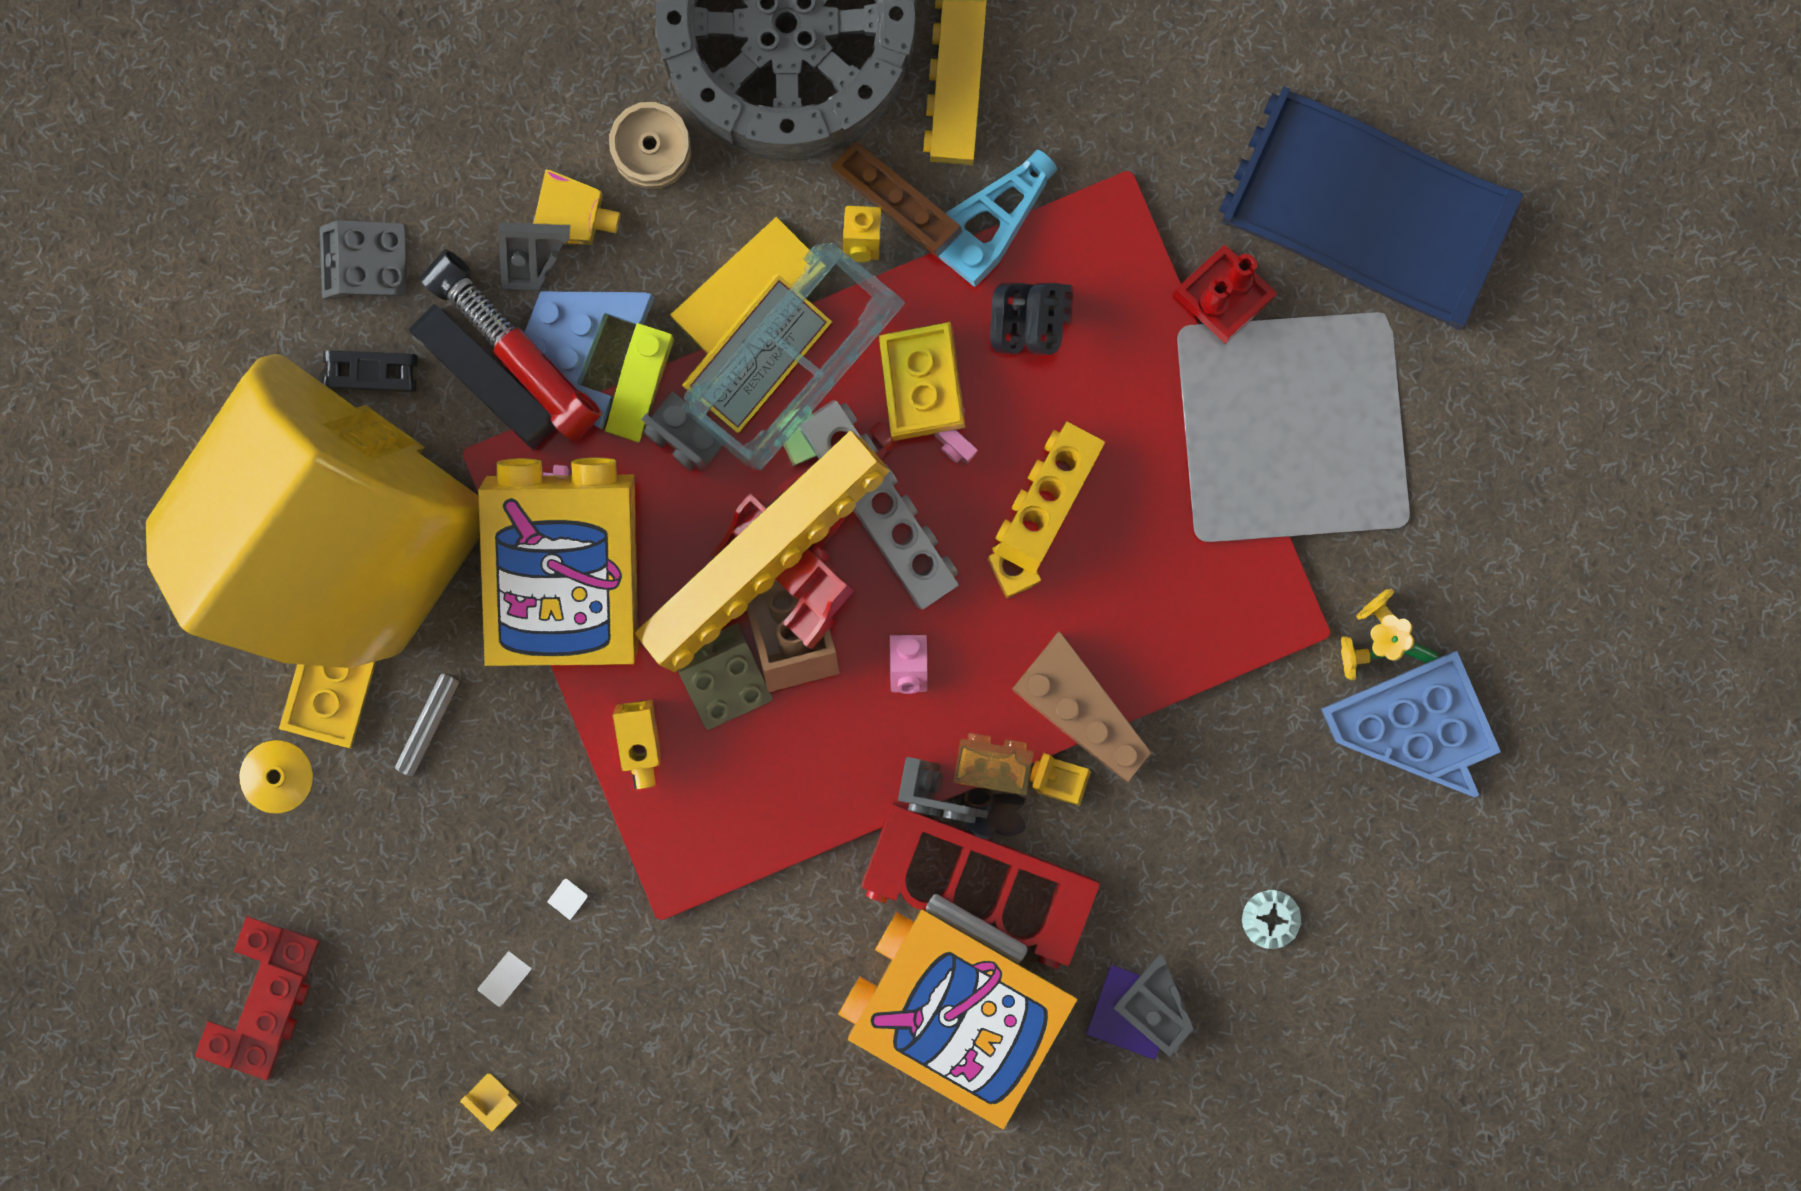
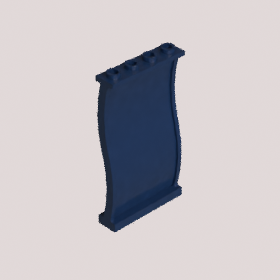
M1283 86L1279 96L1272 93L1263 112L1269 115L1264 128L1256 127L1248 145L1255 148L1249 161L1242 158L1234 176V179L1240 181L1234 194L1227 191L1219 209V212L1225 214L1221 223L1233 226L1283 247L1373 292L1445 322L1455 329L1460 330L1463 328L1523 197V193L1512 188L1500 187L1452 167L1355 118L1290 91V88Z

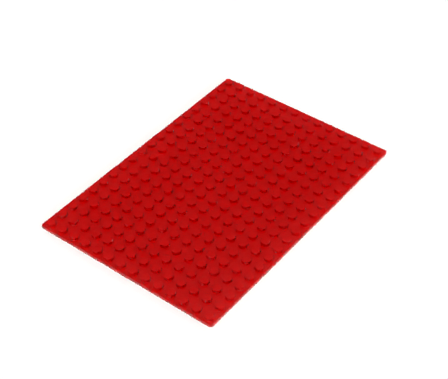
M1124 171L1030 211L1000 263L976 287L966 281L939 257L937 258L934 254L929 253L813 302L812 304L832 321L831 324L739 433L730 428L682 386L707 356L702 349L667 363L649 416H653L673 391L730 437L703 472L696 467L689 471L674 458L672 453L675 450L666 444L662 449L649 439L644 432L640 443L605 432L608 418L603 429L593 425L578 442L570 440L556 428L535 450H532L510 429L472 445L463 451V458L477 491L486 476H497V462L506 459L529 458L541 460L543 474V472L553 473L554 465L567 466L568 469L572 470L571 462L576 459L611 458L616 460L617 475H634L639 629L715 558L711 553L729 530L735 510L750 493L763 502L783 481L819 460L816 456L793 467L775 429V426L782 422L779 417L780 415L797 407L800 408L801 412L810 409L813 414L832 400H835L840 406L843 403L849 406L857 419L853 426L860 436L865 433L867 434L879 421L890 431L879 335L950 322L953 327L966 427L956 429V431L978 450L976 456L967 465L962 460L955 463L941 450L944 444L934 433L898 440L899 443L890 452H887L882 462L890 468L898 483L893 486L900 497L907 495L916 507L918 513L914 515V518L922 528L927 525L938 541L934 548L941 559L947 556L957 569L959 574L954 576L959 584L957 587L925 609L918 608L854 511L847 515L837 533L822 547L830 555L827 562L855 590L832 616L836 622L829 629L837 655L840 674L770 692L772 696L771 702L707 730L678 670L674 673L660 666L640 640L634 664L550 665L657 919L665 920L883 827L892 802L906 808L909 807V803L898 801L906 757L941 764L939 772H942L943 775L942 785L939 793H935L934 800L943 802L978 787L976 784L983 785L989 782L988 778H982L979 781L974 780L976 783L974 784L972 777L979 779L982 776H987L983 772H973L959 780L956 779L962 746L997 758L1007 757L1015 751L1017 760L1028 766L1041 760L1043 753L1054 755L1077 745L1078 743L1012 691V688L1059 631L1128 723L1329 637L1330 629L1289 536L1203 542L1194 533L1177 335L1183 327L1198 325L1194 314L1173 296L1175 289L1181 283L1132 172ZM1000 224L973 236L982 243H988L993 239ZM1001 283L1033 285L1036 283H1060L1074 287L1071 324H1063L1062 342L1056 353L1036 355L1028 350L1026 344L1023 350L1017 354H1000L992 348L990 343L992 297L998 285ZM1009 297L1008 304L1013 305V298ZM1006 334V341L1010 342L1011 336ZM1041 335V341H1046V335ZM617 385L603 390L601 393L614 398ZM1067 421L1105 441V444L1037 569L1041 582L1006 599L989 564L988 557L994 554L992 548L1001 543L995 537L1005 519L1012 522L1017 514V511L1011 508L1021 489L1029 492L1033 481L1027 478L1036 461L1039 459L1045 462L1050 452L1045 450L1044 447L1053 430L1061 432ZM843 431L834 433L831 438V446L836 445L846 433ZM872 438L875 447L881 449L883 446L875 438ZM1055 462L1059 469L1071 471L1070 466L1066 462ZM1048 491L1039 492L1044 500L1055 501L1052 493ZM884 492L876 494L871 503L873 510L876 513L886 511L890 503L889 497ZM1032 521L1023 522L1028 530L1039 531L1036 523ZM905 523L897 524L893 528L892 538L897 544L904 543L909 538L910 530ZM926 554L917 555L912 562V568L916 574L926 572L930 565V560ZM1006 559L1003 561L1002 567L1007 575L1018 576L1022 573L1023 568ZM745 611L741 616L731 619L721 630L736 623L739 624L765 681L748 614ZM890 635H927L926 692L914 694L891 692ZM653 700L661 754L659 766L653 767L656 785L649 788L634 789L632 771H622L613 713L618 704ZM633 745L636 753L646 752L643 745ZM978 760V761H977L976 766H977L978 762H983V763L985 764V768H986L987 764H986V762H985L984 760ZM1001 764L998 768L1000 769L1001 766H1006L1009 771V767L1007 764Z

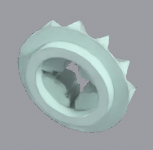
M1262 891L1254 895L1244 908L1242 915L1244 931L1249 939L1260 947L1267 949L1284 947L1296 938L1301 926L1300 909L1289 895L1281 891ZM1273 903H1276L1277 916L1282 917L1283 920H1288L1287 924H1276L1271 932V936H1269L1268 924L1262 922L1261 919H1256L1257 915H1269L1270 910L1273 909Z

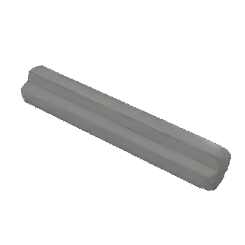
M443 673L439 676L395 766L397 771L407 776L415 774L459 684L456 678Z
M934 894L930 898L926 906V911L929 914L1015 963H1020L1027 952L1025 944L938 894Z

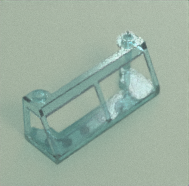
M824 243L822 246L816 244L806 254L803 260L807 264L804 267L805 272L716 375L703 385L699 382L695 383L684 395V399L687 402L681 409L747 467L760 471L905 304L897 294L833 243ZM837 264L872 298L865 305L866 308L858 319L860 323L824 365L818 369L781 339L776 332L832 267ZM771 340L814 376L767 431L762 430L754 439L743 446L712 421L706 413L767 342Z

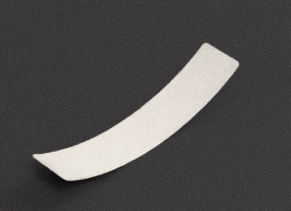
M564 879L548 900V903L571 920L586 900L587 894L568 879ZM508 951L478 987V991L500 1007L530 972L531 968Z

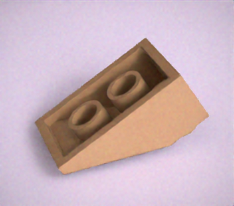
M776 579L773 586L766 592L758 594L748 604L746 609L768 692L840 674L830 630L827 631L813 649H810L803 644V641L790 628L783 624V621L792 612L799 599L787 591Z

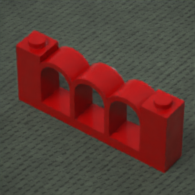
M892 802L861 883V888L867 890L865 896L886 904L888 898L896 901L900 892L908 904L916 909L926 910L930 899L925 900L915 897L909 892L905 883L906 874L921 834L925 832L961 846L947 886L939 896L954 904L955 890L971 850L1009 864L995 904L987 914L978 918L990 925L994 922L997 929L1025 944L1026 947L1033 946L1032 951L1039 955L1038 962L1058 969L1060 963L1069 966L1099 889L1100 883L1098 880L993 840L978 838L967 830L922 813L909 811L908 808ZM1019 869L1057 883L1043 922L1038 930L1026 936L1013 935L1005 929L1002 921L1003 910Z

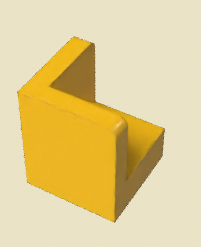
M490 1073L486 1074L460 1101L491 1132L521 1103Z

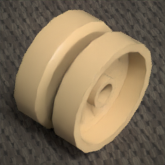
M640 102L625 109L614 121L609 134L610 153L619 173L632 185L643 189H662L675 183L686 172L692 157L691 140L682 118L670 107L657 102ZM650 141L652 144H657L654 149L647 150L644 143Z

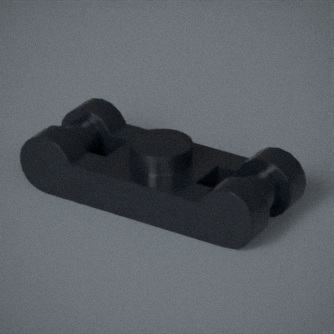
M323 351V363H326V376H322V384L329 389L416 392L417 381L413 380V368L417 367L418 355ZM341 364H350L349 377L340 376ZM389 365L399 366L398 379L388 378Z

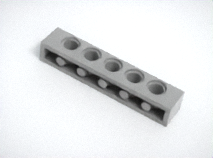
M832 400L796 425L819 460L832 448L831 438L838 431H843L846 434L849 431L854 432L865 440L875 453L878 452L868 435L865 433L860 436L853 426L857 419L846 403L840 406L837 401ZM890 470L884 477L882 484L876 490L865 494L856 503L853 511L915 605L923 610L959 585L954 578L959 573L947 556L941 559L934 548L938 544L937 539L927 525L922 528L914 518V515L918 513L916 507L907 495L900 497L893 486L898 481ZM884 492L889 497V507L882 513H876L872 508V499L876 494ZM905 523L910 530L909 538L904 543L897 544L892 538V530L897 524ZM919 554H926L930 560L929 568L922 574H916L912 568L913 559Z

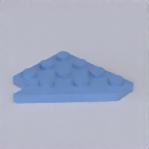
M1453 651L1321 708L1336 743L1472 797L1479 796V793L1467 766L1501 752L1457 651Z

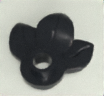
M976 788L969 790L961 801V806L988 811L987 819L976 817L975 824L966 822L968 830L978 838L990 839L995 832L1002 836H1013L1026 829L1024 820L1016 812V810L1024 805L1025 798L1017 794H992L986 789Z

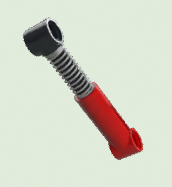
M444 249L420 276L422 283L440 299L452 301L456 308L460 309L466 318H469V322L473 323L474 327H477L482 336H486V340L490 341L491 345H494L493 353L548 411L554 426L564 436L578 442L602 416L600 407L588 395L577 390L520 328L514 329V327H510V322H506V318H501L502 314L497 313V309H493V304H489V300L485 299V295H480L481 291H476V286L472 285L469 266L455 253Z

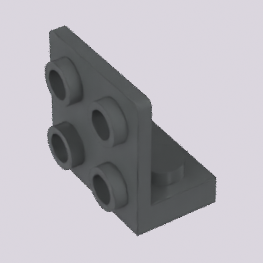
M336 220L320 227L322 299H338L350 294L404 296L407 294L405 227L403 224Z
M673 391L652 417L645 414L641 419L646 426L643 431L646 436L662 449L666 444L675 450L672 453L674 458L689 471L696 467L703 472L730 439L728 435Z
M906 757L898 801L909 803V811L940 817L941 810H944V818L974 824L976 817L987 819L988 811L934 800L935 793H939L942 785L943 775L942 772H939L941 764Z

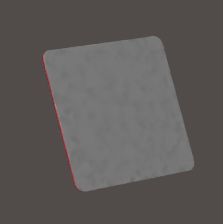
M1374 312L1250 321L1227 344L1220 340L1204 324L1188 325L1179 331L1177 335V349L1194 533L1199 540L1203 542H1220L1397 529L1408 522L1410 510L1394 338L1384 313Z

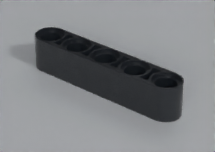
M433 304L408 329L416 339L420 340L446 368L532 450H535L556 429L548 411L437 305Z

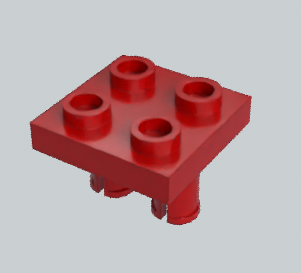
M1224 244L1175 289L1173 296L1220 340L1227 344L1275 299L1277 292L1255 273L1257 261L1253 256L1242 254L1238 257Z

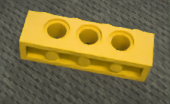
M1067 421L1061 432L1053 430L1044 447L1045 450L1050 452L1045 462L1039 459L1036 461L1027 478L1033 481L1029 492L1021 489L1011 508L1017 511L1015 518L1012 522L1005 519L995 537L996 540L1001 542L996 552L997 555L1035 575L1105 441ZM1055 462H1066L1070 466L1071 471L1059 469ZM1048 491L1052 493L1055 501L1044 500L1039 492ZM1032 521L1036 523L1039 531L1028 530L1023 522Z

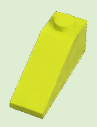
M639 323L636 324L624 360L605 432L640 443L645 429L641 419L645 414L648 416L650 414L674 343L672 334Z

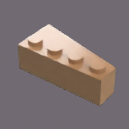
M1060 631L1012 688L1014 693L1124 782H1128L1151 754Z

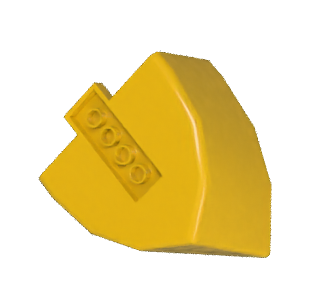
M280 354L268 355L257 359L241 378L146 520L147 565L179 625L189 634L282 663L352 668L394 657L407 646L480 539L479 496L421 455L425 448L422 444L369 406L354 407L285 356Z

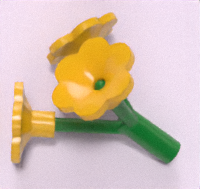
M1392 588L1384 590L1356 615L1358 620L1375 615L1381 622V624L1375 625L1371 630L1370 635L1374 640L1373 651L1369 652L1368 649L1355 650L1351 638L1347 636L1341 638L1344 672L1346 678L1350 679V681L1356 679L1357 664L1370 663V659L1387 657L1392 661H1397L1402 655H1408L1428 663L1438 658L1436 651L1414 642V638L1411 635V622L1406 619L1399 620L1386 606L1388 599L1395 593Z

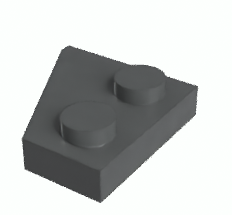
M500 222L498 235L502 289L539 290L545 280L547 270L552 268L562 245L569 240L571 226Z
M1158 954L1113 1008L1170 1057L1194 1028L1183 1006L1177 987L1166 965L1167 963L1164 957Z

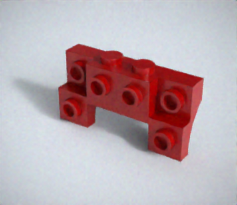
M750 493L735 510L729 530L711 554L716 557L768 507L759 498ZM813 543L802 553V557L797 564L785 569L775 578L787 591L799 599L792 612L783 621V624L790 628L803 641V644L810 649H813L836 621L832 616L855 591L827 562L830 555L817 543Z
M246 916L234 952L261 961L237 1028L233 1029L213 1021H207L195 1057L228 1069L233 1068L263 1080H269L284 1039L290 1041L295 1031L297 1020L292 1018L297 1005L303 1006L308 996L310 985L305 984L320 940Z

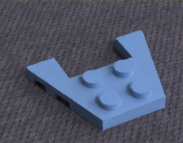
M541 291L524 333L577 390L588 395L600 407L602 416L594 425L603 429L614 398L581 386L608 316L634 325L637 323L644 325L655 297L646 292Z

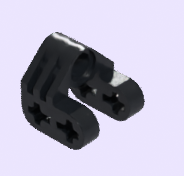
M1001 283L998 285L992 297L990 343L992 348L1000 354H1017L1023 350L1026 344L1028 350L1036 355L1056 353L1062 342L1063 324H1071L1074 287L1060 283H1036L1035 285ZM1009 297L1013 298V305L1008 304ZM1006 334L1011 336L1010 342L1006 341ZM1041 335H1046L1045 342L1041 341Z

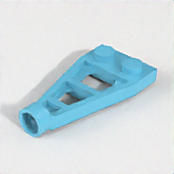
M1036 150L1021 166L946 212L950 218L961 226L962 233L944 250L939 258L974 287L1000 263L1044 189L1047 180L1057 171V167L1050 157L1044 152ZM1033 171L1038 177L1035 178L1030 173ZM1014 187L1024 195V198L1017 208L1008 214L994 203V200L1007 189ZM982 212H989L1000 221L999 229L988 243H982L965 229L966 222Z

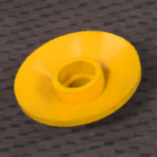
M274 740L256 746L249 752L241 766L240 784L245 797L253 806L267 813H285L295 809L306 799L312 787L313 771L309 759L300 748L286 741ZM272 770L279 771L281 775L280 781L276 784H272L268 779V775Z

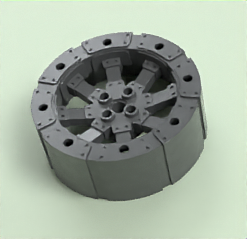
M657 0L658 43L668 77L672 80L675 93L691 117L714 138L733 149L738 147L748 151L749 155L779 161L805 160L830 154L833 149L842 145L846 147L872 130L888 113L903 89L905 74H908L914 50V0H875V4L865 5L864 9L838 11V8L826 7L830 0H806L811 3L807 9L799 8L797 5L798 0H773L774 6L769 10L761 7L769 0H741L746 8L735 9L734 13L708 12L707 8L696 7L698 0ZM895 7L902 9L904 13L903 18L899 21H894L889 16L891 9ZM671 12L680 13L682 17L680 23L671 25L667 21L668 14ZM784 18L793 19L797 23L796 29L787 34L780 32L776 26ZM770 34L774 41L771 46H765L761 43L764 35ZM809 34L812 38L811 43L801 45L800 42L804 35ZM865 34V36H876L872 57H868L861 70L853 65L849 67L833 52V48L827 40L839 38V35ZM709 36L735 37V40L745 41L746 43L741 48V54L725 69L721 67L712 73L705 61H701L699 57L700 52L696 40L709 39ZM807 65L814 71L817 69L833 83L837 93L828 98V101L802 107L798 89V77H801L802 67ZM768 66L773 67L774 77H776V98H774L773 108L751 105L737 95L742 89L741 86L758 70L761 72ZM861 87H870L873 94L869 99L859 97L858 90ZM713 90L715 92L714 100L711 102L703 101L701 99L702 91ZM783 120L793 121L795 127L792 132L784 133L780 129Z

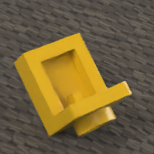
M864 206L845 207L843 258L856 262L879 260L881 208Z
M1043 753L1041 762L1036 761L1032 768L1030 781L1033 782V789L1038 794L1080 806L1091 771L1087 768L1054 759L1051 755Z

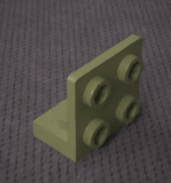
M738 623L721 630L719 636L714 641L705 644L694 654L693 660L686 667L678 669V673L707 730L772 701V696L768 692L767 685Z

